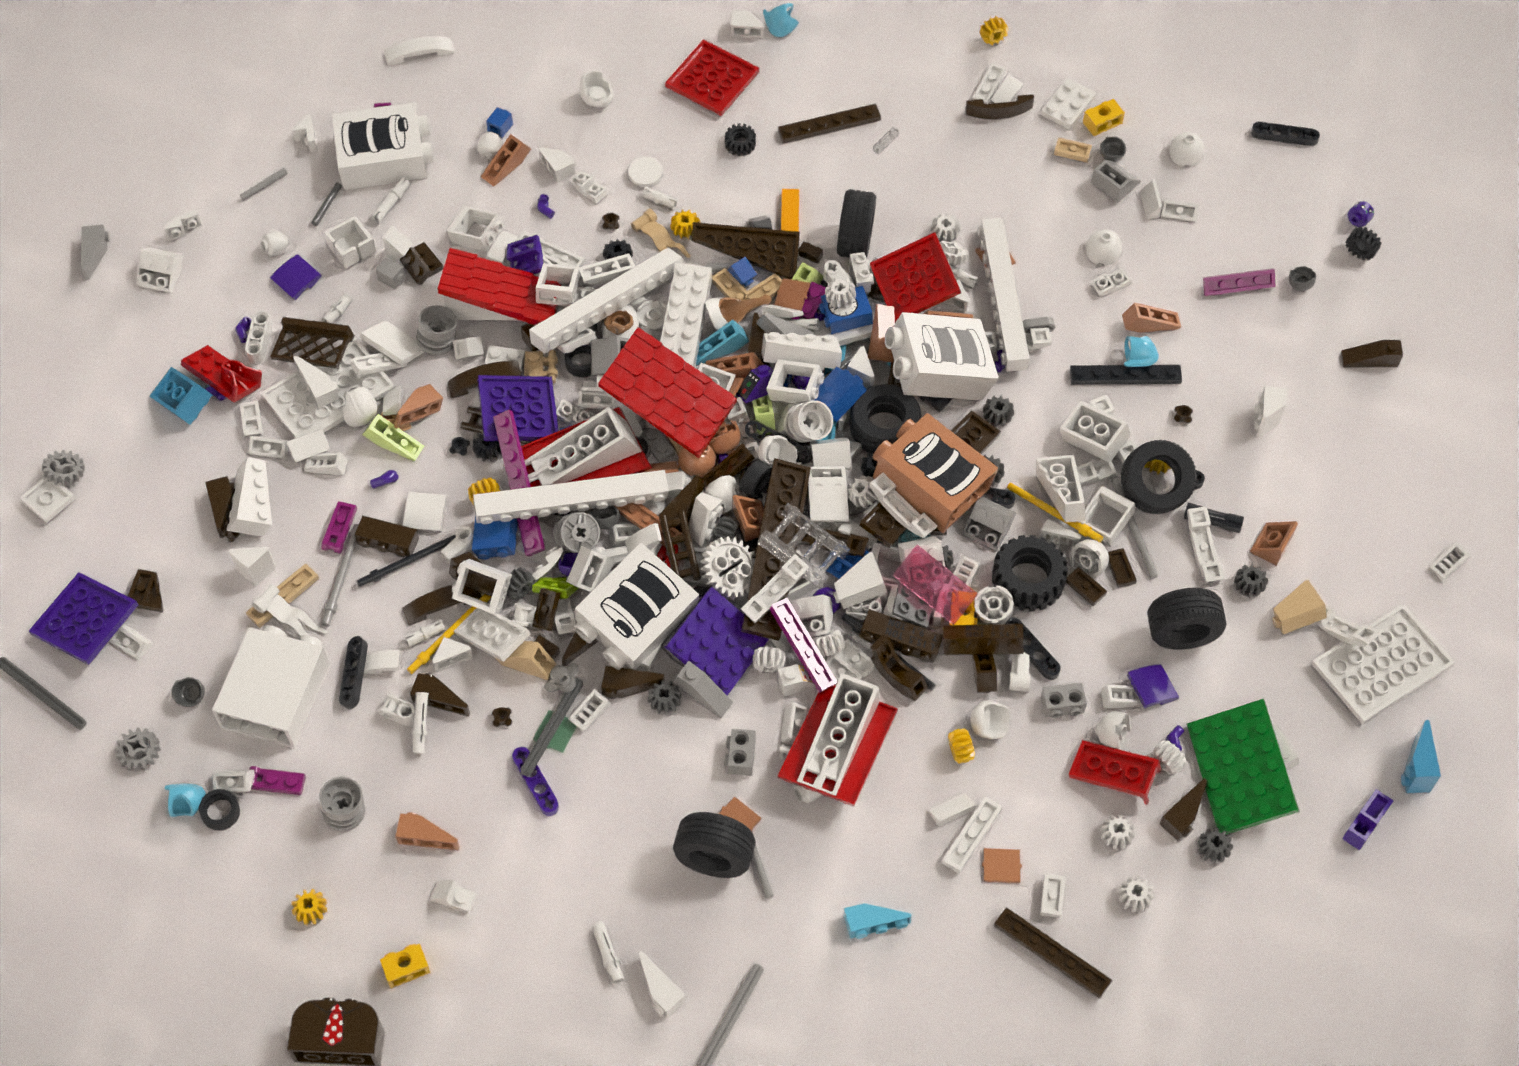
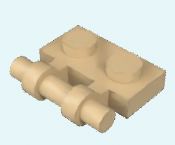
M542 351L525 352L524 376L552 377V382L555 384L558 377V371L556 370L558 357L556 356V351H549V356L544 357ZM544 366H549V369L544 371Z

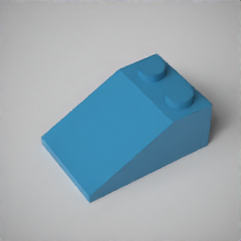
M171 367L149 396L190 425L198 417L202 408L208 404L212 394Z
M1425 720L1417 733L1404 772L1401 775L1402 786H1405L1406 793L1431 792L1441 777L1430 720Z

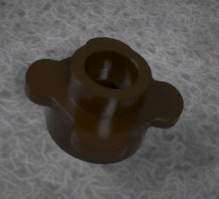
M611 212L603 215L602 220L604 223L602 228L605 230L608 228L618 229L620 227L618 224L619 215Z
M1187 405L1175 407L1176 415L1174 420L1176 422H1192V408Z
M226 520V525L223 527V536L227 537L229 542H233L234 538H238L240 533L226 531L230 521Z
M504 707L494 709L492 711L494 716L493 726H510L512 724V719H510L512 710Z

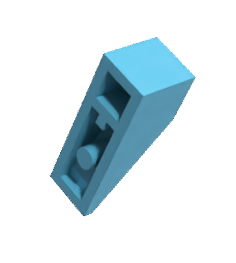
M731 320L700 342L696 365L736 352L746 345L749 339L744 329L737 322Z

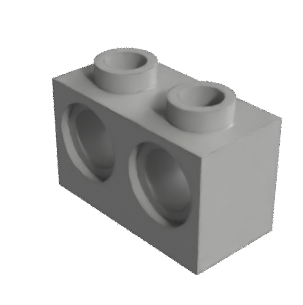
M1082 683L1042 688L1041 700L1045 717L1059 718L1062 715L1069 714L1077 716L1085 712L1087 702ZM1070 699H1076L1078 702L1074 703ZM1050 701H1056L1058 705H1053Z
M731 729V736H727L726 748H730L729 754H725L724 766H728V774L752 776L756 741L755 730ZM744 741L745 744L738 745L736 742ZM737 759H741V760H743L744 762L738 764V763H735L734 761L737 760Z

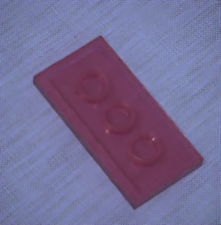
M918 544L892 575L952 625L957 622L978 595V593Z

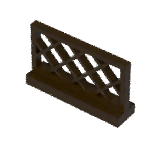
M283 317L281 320L283 327L270 357L272 360L295 363L293 354L303 349L305 354L299 357L311 365L338 369L349 341L353 342L355 335L349 325ZM286 333L294 334V337L287 341L284 340ZM304 336L311 337V339L303 343H301L299 340ZM327 338L326 342L319 346L317 345V340ZM338 340L343 341L342 344L336 348H334V346L332 345L334 342ZM298 341L300 345L290 350L288 345ZM312 343L316 345L315 348L308 352L304 349ZM331 345L332 350L325 354L321 352L322 349ZM285 347L288 349V352L278 355L279 350ZM318 351L320 352V357L316 359H310L311 355L317 353ZM334 354L337 355L334 362H329L326 360L328 357Z

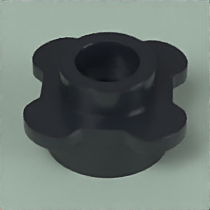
M463 437L454 438L452 440V447L449 448L450 453L465 456L468 453L467 448L470 446V441Z

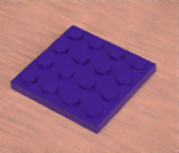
M478 375L477 382L484 441H499L493 417L507 410L513 411L520 441H535L559 431L552 377Z
M78 572L30 628L29 633L89 665L139 604L136 600Z
M710 587L665 645V648L685 665L690 661L705 672L728 696L753 662L754 650L764 647L769 639L741 632L744 614L713 587Z

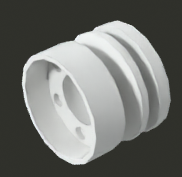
M820 401L796 404L789 408L784 417V428L787 435L798 443L821 440L827 437L833 426V415L830 409Z

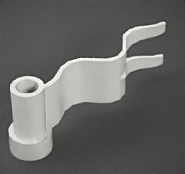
M273 584L251 603L258 612L264 613L267 610L278 621L291 626L300 637L308 634L298 619L314 631L325 635L328 632L326 629L316 625L304 611L289 605L278 595L280 590Z

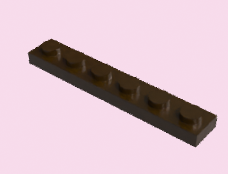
M875 103L778 126V133L782 143L785 144L881 121V114Z
M1006 907L994 923L996 928L1099 999L1112 983L1111 978Z

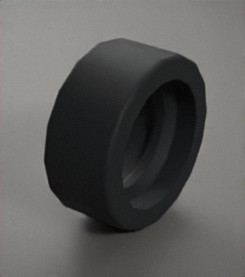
M591 343L575 348L573 352L565 353V367L570 374L579 378L591 376V363L585 366H578L571 362L572 357L579 353L591 355Z
M761 460L755 461L743 475L740 482V490L752 498L760 495L769 483L772 468Z
M215 789L208 792L202 797L198 811L203 823L213 830L230 828L237 822L240 816V806L236 797L225 789ZM218 800H227L231 804L230 813L219 820L211 819L207 813L209 806Z

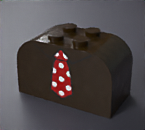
M328 997L323 998V1000H310L301 1004L292 1016L287 1051L294 1063L381 1066L385 1036L384 1028L374 1008L367 1003L358 1002L355 999L336 1001V999Z

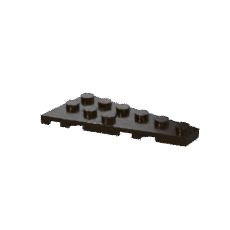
M693 222L691 241L739 260L746 257L751 265L774 274L776 273L792 280L797 271L800 232Z

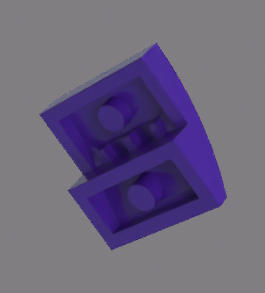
M538 235L507 244L506 259L510 262L511 268L531 272L534 275L541 273L543 253Z
M298 254L286 261L270 276L278 286L295 300L298 299L307 287L311 289L322 277L316 269Z
M1162 664L1138 668L1127 673V677L1144 709L1159 703L1162 706L1179 699Z

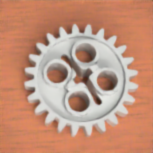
M729 536L724 539L721 537L711 542L705 548L706 551L702 553V556L705 558L700 560L705 565L700 570L706 572L702 576L703 578H708L706 585L712 584V587L715 590L717 589L720 594L724 593V598L726 599L728 597H731L732 600L735 598L740 599L748 595L754 558H752L754 551L748 552L749 546L743 547V541L741 540L737 543L735 537L731 540ZM738 560L742 561L739 565L731 569L729 572L725 573L721 577L719 576V573L730 567Z

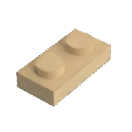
M1058 137L1054 155L1088 163L1092 145Z

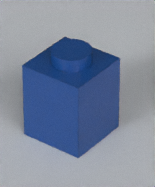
M497 107L486 120L487 131L496 133L500 138H503L513 126L512 113Z
M746 257L731 265L727 270L745 288L754 283L753 279L757 276V273Z

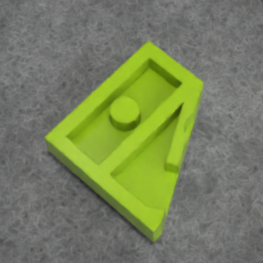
M545 577L532 585L533 593L540 594L541 588L561 593L559 599H567L579 587L566 582V577Z

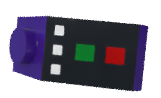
M767 364L750 370L736 395L741 397L745 403L768 395L766 388L774 370Z

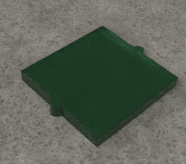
M548 710L533 741L537 742L553 715V711ZM566 716L547 749L552 748L563 753L577 727Z

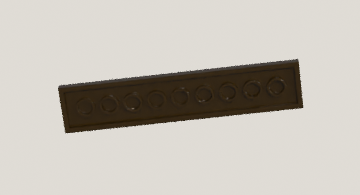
M972 410L951 430L980 454L1001 433L1000 430ZM881 502L859 524L860 527L888 548L908 530L885 509Z
M776 458L772 462L746 603L796 554L811 467ZM789 591L779 601L788 598ZM770 610L756 623L744 613L741 632L776 641L780 640L782 629Z

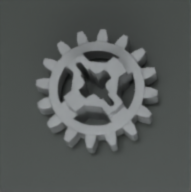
M62 450L61 453L54 451V455L47 454V458L43 459L42 472L43 476L47 477L48 482L54 480L55 485L61 482L62 486H65V482L72 485L73 480L78 482L79 477H83L85 464H83V458L79 459V454L72 455V451L65 453V450Z
M137 727L136 732L129 729V735L122 734L123 740H117V744L120 747L115 748L116 758L128 770L135 767L136 771H139L141 766L146 770L148 763L155 764L153 758H159L157 752L161 751L158 745L160 741L156 738L154 732L149 733L147 728L143 732H141L139 727ZM148 741L151 743V748L148 747ZM125 751L128 752V758L125 756Z

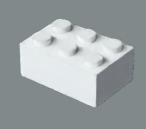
M1082 401L1079 402L1060 427L1063 441L1109 463L1131 435L1127 422Z

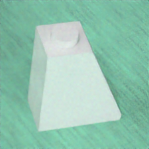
M873 552L868 553L834 583L836 591L833 592L836 602H841L844 609L887 593Z

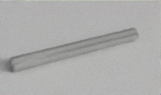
M753 964L697 1066H712L764 971L761 965Z

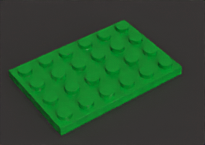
M1264 698L1186 723L1202 779L1205 778L1207 780L1205 789L1219 833L1226 830L1227 835L1300 812Z

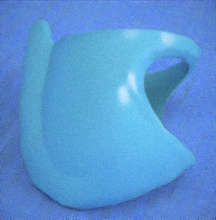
M792 3L777 6L770 12H767L766 9L763 10L767 28L773 36L784 37L790 34L799 24L796 19L791 17L794 8Z
M1126 336L1124 349L1127 361L1124 362V366L1145 367L1157 362L1159 358L1158 351L1148 336Z
M171 784L164 787L165 790H169L168 813L170 817L194 816L199 810L202 797L206 795L202 786L196 784Z

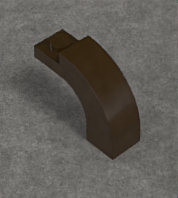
M883 634L870 647L873 653L871 660L883 678L901 694L916 701L928 689L923 675L910 669L900 660L888 636Z

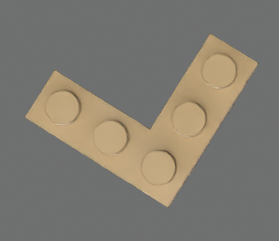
M725 268L712 276V283L725 297L737 298L741 301L759 298L764 294L773 298L777 295L782 279L775 273L747 291Z

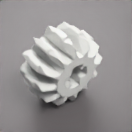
M946 213L945 216L939 214L938 218L933 219L930 230L932 233H936L939 241L952 242L953 239L958 238L961 227L959 219H955L954 215L948 216Z
M834 278L833 282H828V287L825 289L827 302L832 307L837 305L839 309L841 306L847 308L848 304H853L854 299H856L854 283H851L849 279L844 281L843 278L840 280Z
M862 475L860 480L855 478V483L850 484L851 489L847 490L849 500L856 507L867 509L868 505L873 506V502L878 500L869 485L874 480L870 476Z
M832 629L829 634L812 637L822 657L835 655V653L841 652L845 648L844 638L840 630Z
M759 647L754 650V668L760 672H778V669L784 668L786 665L785 651L780 648Z
M1162 740L1154 747L1151 753L1152 758L1159 759L1162 770L1168 774L1175 775L1183 768L1186 762L1184 753L1180 751V748H1177L1175 744H1171L1169 741Z
M1122 814L1119 815L1118 819L1111 815L1110 820L1105 819L1103 821L1104 825L1100 828V832H1102L1101 840H1107L1106 846L1112 844L1114 850L1118 845L1122 850L1125 849L1126 845L1130 846L1132 839L1136 835L1133 831L1135 828L1134 824H1129V818L1123 820Z
M1130 876L1127 882L1123 881L1121 883L1122 888L1118 890V894L1121 895L1119 902H1126L1124 905L1125 909L1130 906L1132 907V912H1135L1137 908L1142 912L1145 907L1151 906L1150 900L1154 898V894L1151 893L1153 886H1146L1148 883L1147 879L1141 882L1138 876L1134 881Z

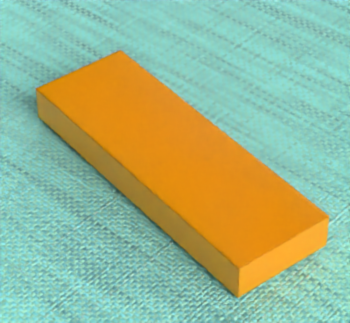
M782 189L781 230L799 232V189Z

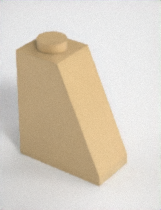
M1306 580L1273 608L1274 617L1272 621L1275 628H1279L1284 635L1327 618L1326 606L1310 581Z
M524 641L504 662L495 658L502 666L545 680H549L550 672L556 665L538 642Z

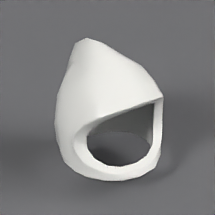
M730 475L717 478L704 490L705 494L723 500L722 514L733 508L732 497L734 495L742 496L738 483Z

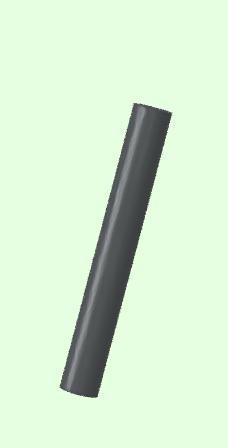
M335 183L312 220V225L318 226L342 187L340 183Z

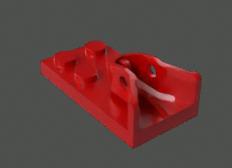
M209 345L181 359L182 367L213 387L233 403L261 388L262 371L260 369L256 370L245 366L239 361L229 360Z
M1082 740L1068 775L1071 779L1139 796L1144 801V804L1148 805V794L1155 775L1161 772V765L1159 759Z

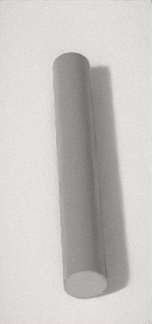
M282 168L240 194V197L243 201L288 174L286 169Z
M755 844L752 860L765 897L769 899L774 894Z

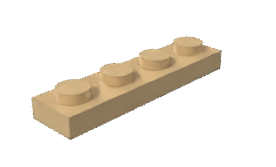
M305 563L277 586L280 590L278 595L290 604L319 580V576ZM254 607L246 612V615L259 628L274 617L267 610L264 613H260Z

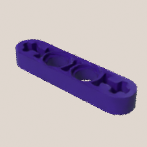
M525 747L516 748L512 753L513 762L541 812L546 816L555 815L559 810L558 800L540 768L536 765L534 770L537 773L534 777L522 775L521 767L524 763L518 755L522 754L526 760L530 751ZM538 785L546 787L545 792L541 794L536 793L534 789ZM546 797L549 803L553 804L552 809L546 807V802L544 800Z

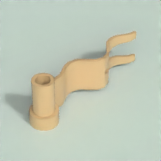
M647 209L643 212L642 216L631 223V227L635 232L641 230L650 236L660 252L665 250L666 246L675 247L685 257H691L685 247L680 243H675L665 227L656 222L657 215L652 209Z

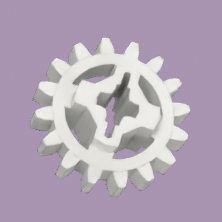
M941 241L940 244L949 264L962 265V263L965 264L967 262L969 253H967V250H964V247H959L958 243L953 241Z

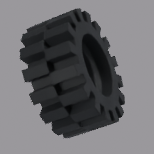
M737 123V126L733 124L732 128L728 127L725 132V147L729 153L732 151V155L737 153V156H740V154L746 156V152L750 154L751 150L754 151L756 147L755 130L751 129L750 125L746 127L744 123L743 126ZM742 137L747 140L744 142H737L734 139Z
M1356 227L1345 242L1347 243L1346 248H1348L1349 252H1353L1351 255H1357L1358 259L1362 257V260H1366V258L1370 260L1380 249L1381 239L1377 237V233H1372L1373 230L1370 229L1368 231L1367 227H1364V229Z

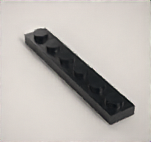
M1070 365L1071 385L1182 383L1181 365H1151L1145 367Z

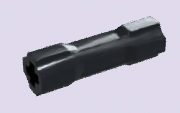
M1188 502L1183 519L1188 520V509L1199 508L1203 506ZM1207 508L1211 525L1240 533L1244 521L1243 516Z

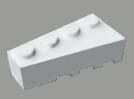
M764 333L761 353L764 362L777 363L779 359L820 365L822 371H824V367L833 370L836 366L840 368L842 351L837 337L833 335Z
M1074 455L1037 458L1036 477L1064 521H1085V501Z
M247 457L237 469L234 486L235 493L232 497V510L229 514L230 521L226 531L262 537L272 526L266 466L264 460Z

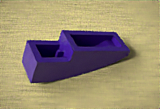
M1376 789L1342 839L1360 851L1394 800Z

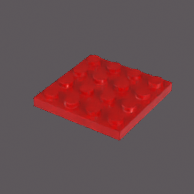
M703 39L665 82V87L722 116L758 75L760 68Z
M935 232L870 262L871 269L886 305L894 307L895 323L902 312L918 314L962 293Z

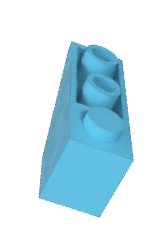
M866 903L844 908L843 914L850 939H862L867 937L868 934L875 932L876 934H882L887 932L888 929L895 927L896 929H903L908 924H911L912 918L911 913Z

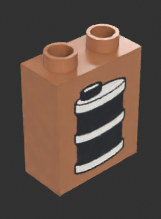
M928 413L917 423L911 419L907 420L896 435L898 440L893 444L885 440L873 455V459L878 462L873 478L876 479L884 473L897 485L895 490L920 515L925 513L942 533L952 526L990 489L998 470L997 466Z

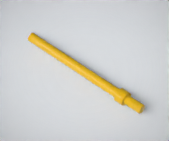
M1011 482L1008 484V490L1078 530L1082 536L1090 537L1098 542L1103 540V536L1093 531L1092 527L1087 524H1081L1078 521L1065 522L1056 508Z
M484 594L479 600L487 603L492 597ZM471 606L426 651L416 656L417 659L407 668V671L413 674L422 664L425 665L438 650L443 638L449 639L454 635V630L476 607Z

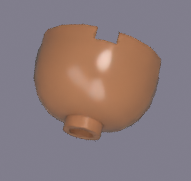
M732 420L730 421L731 424L727 425L726 422H723L710 441L709 445L714 449L715 454L726 453L730 455L739 445L741 434L736 421Z
M709 444L700 458H697L684 447L678 452V464L690 476L694 474L703 478L714 468L716 454Z

